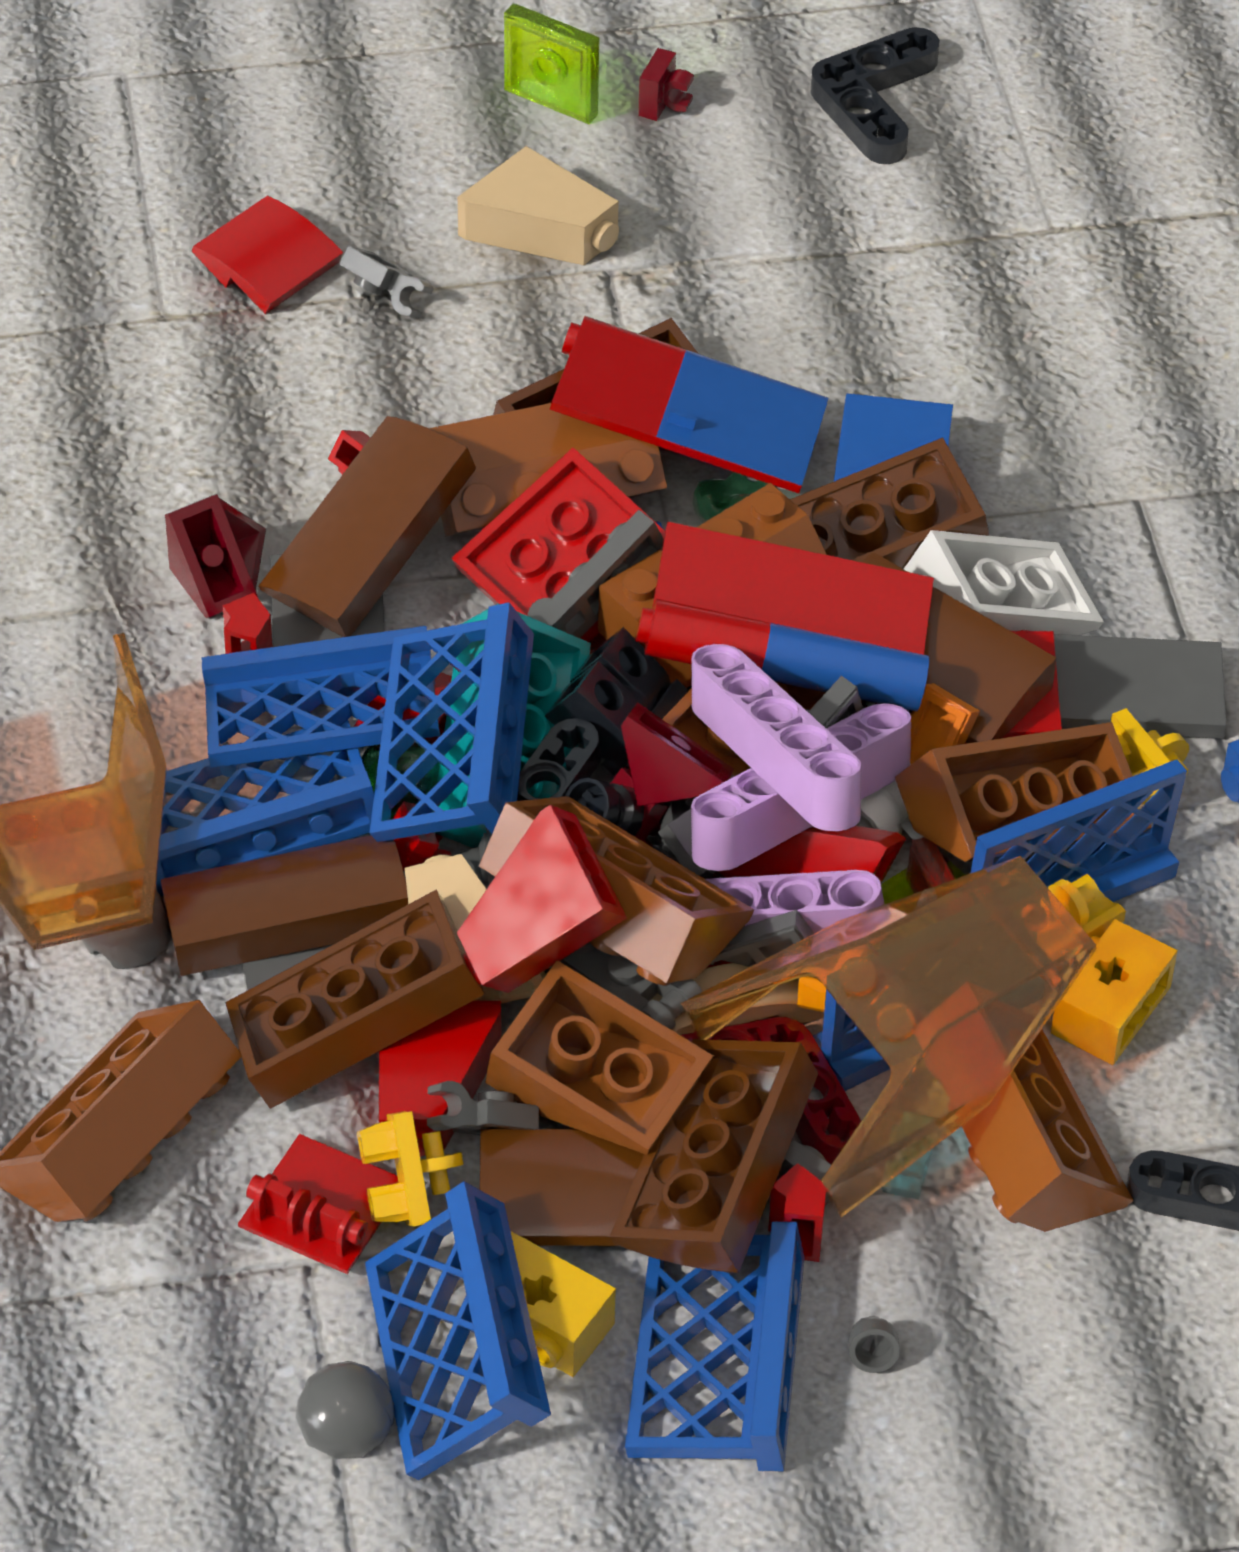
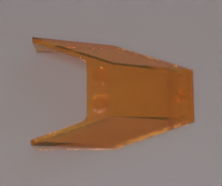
M124 633L113 635L117 691L108 768L105 777L94 784L0 805V907L34 950L153 923L167 766Z
M1021 856L837 921L680 1004L697 1037L702 1040H708L779 985L801 977H813L824 985L891 1069L889 1082L821 1180L833 1208L842 1218L989 1106L1097 947Z

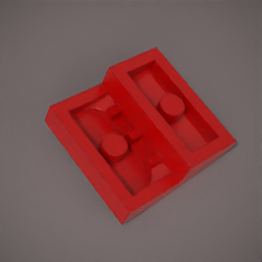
M268 195L195 244L192 248V253L225 288L235 282L264 314L270 312L339 263L343 255V251L318 227L291 207Z

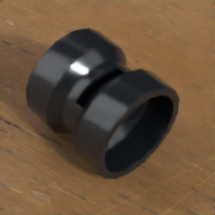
M583 778L572 784L565 796H569L633 836L637 834L642 826L644 805L638 806L635 790L632 787L615 783L609 784L608 782L593 778Z

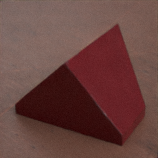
M218 494L211 495L165 514L169 569L205 618L223 612V605L253 592L257 596L256 587L266 534L265 527L220 499Z
M638 702L621 725L638 806L698 797L727 781L734 771V768Z

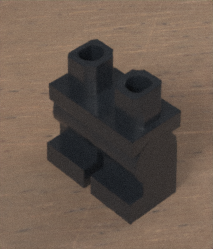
M624 627L590 653L570 680L571 683L565 687L545 714V717L553 725L573 718L583 719L593 724L599 735L601 758L605 759L602 765L613 776L621 768L629 766L621 725L637 702L663 719L689 691L678 679L671 683L665 669L652 656L644 655L645 648L639 642H636V639Z

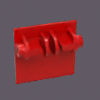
M299 1134L272 1174L269 1173L265 1177L256 1174L251 1179L247 1187L246 1197L252 1199L253 1202L238 1222V1227L348 1274L382 1223L372 1221L367 1188L398 1183V1177L372 1164H363L362 1160Z

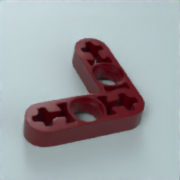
M775 1017L680 1035L690 1042L693 1039L801 1042L818 1072L813 1087L821 1092L823 1098L819 1100L808 1099L796 1128V1133L803 1145L811 1146L820 1152L825 1160L833 1166L832 1168H845L857 1159L865 1139L866 1130L864 1124L817 1042L805 1025L787 1017Z

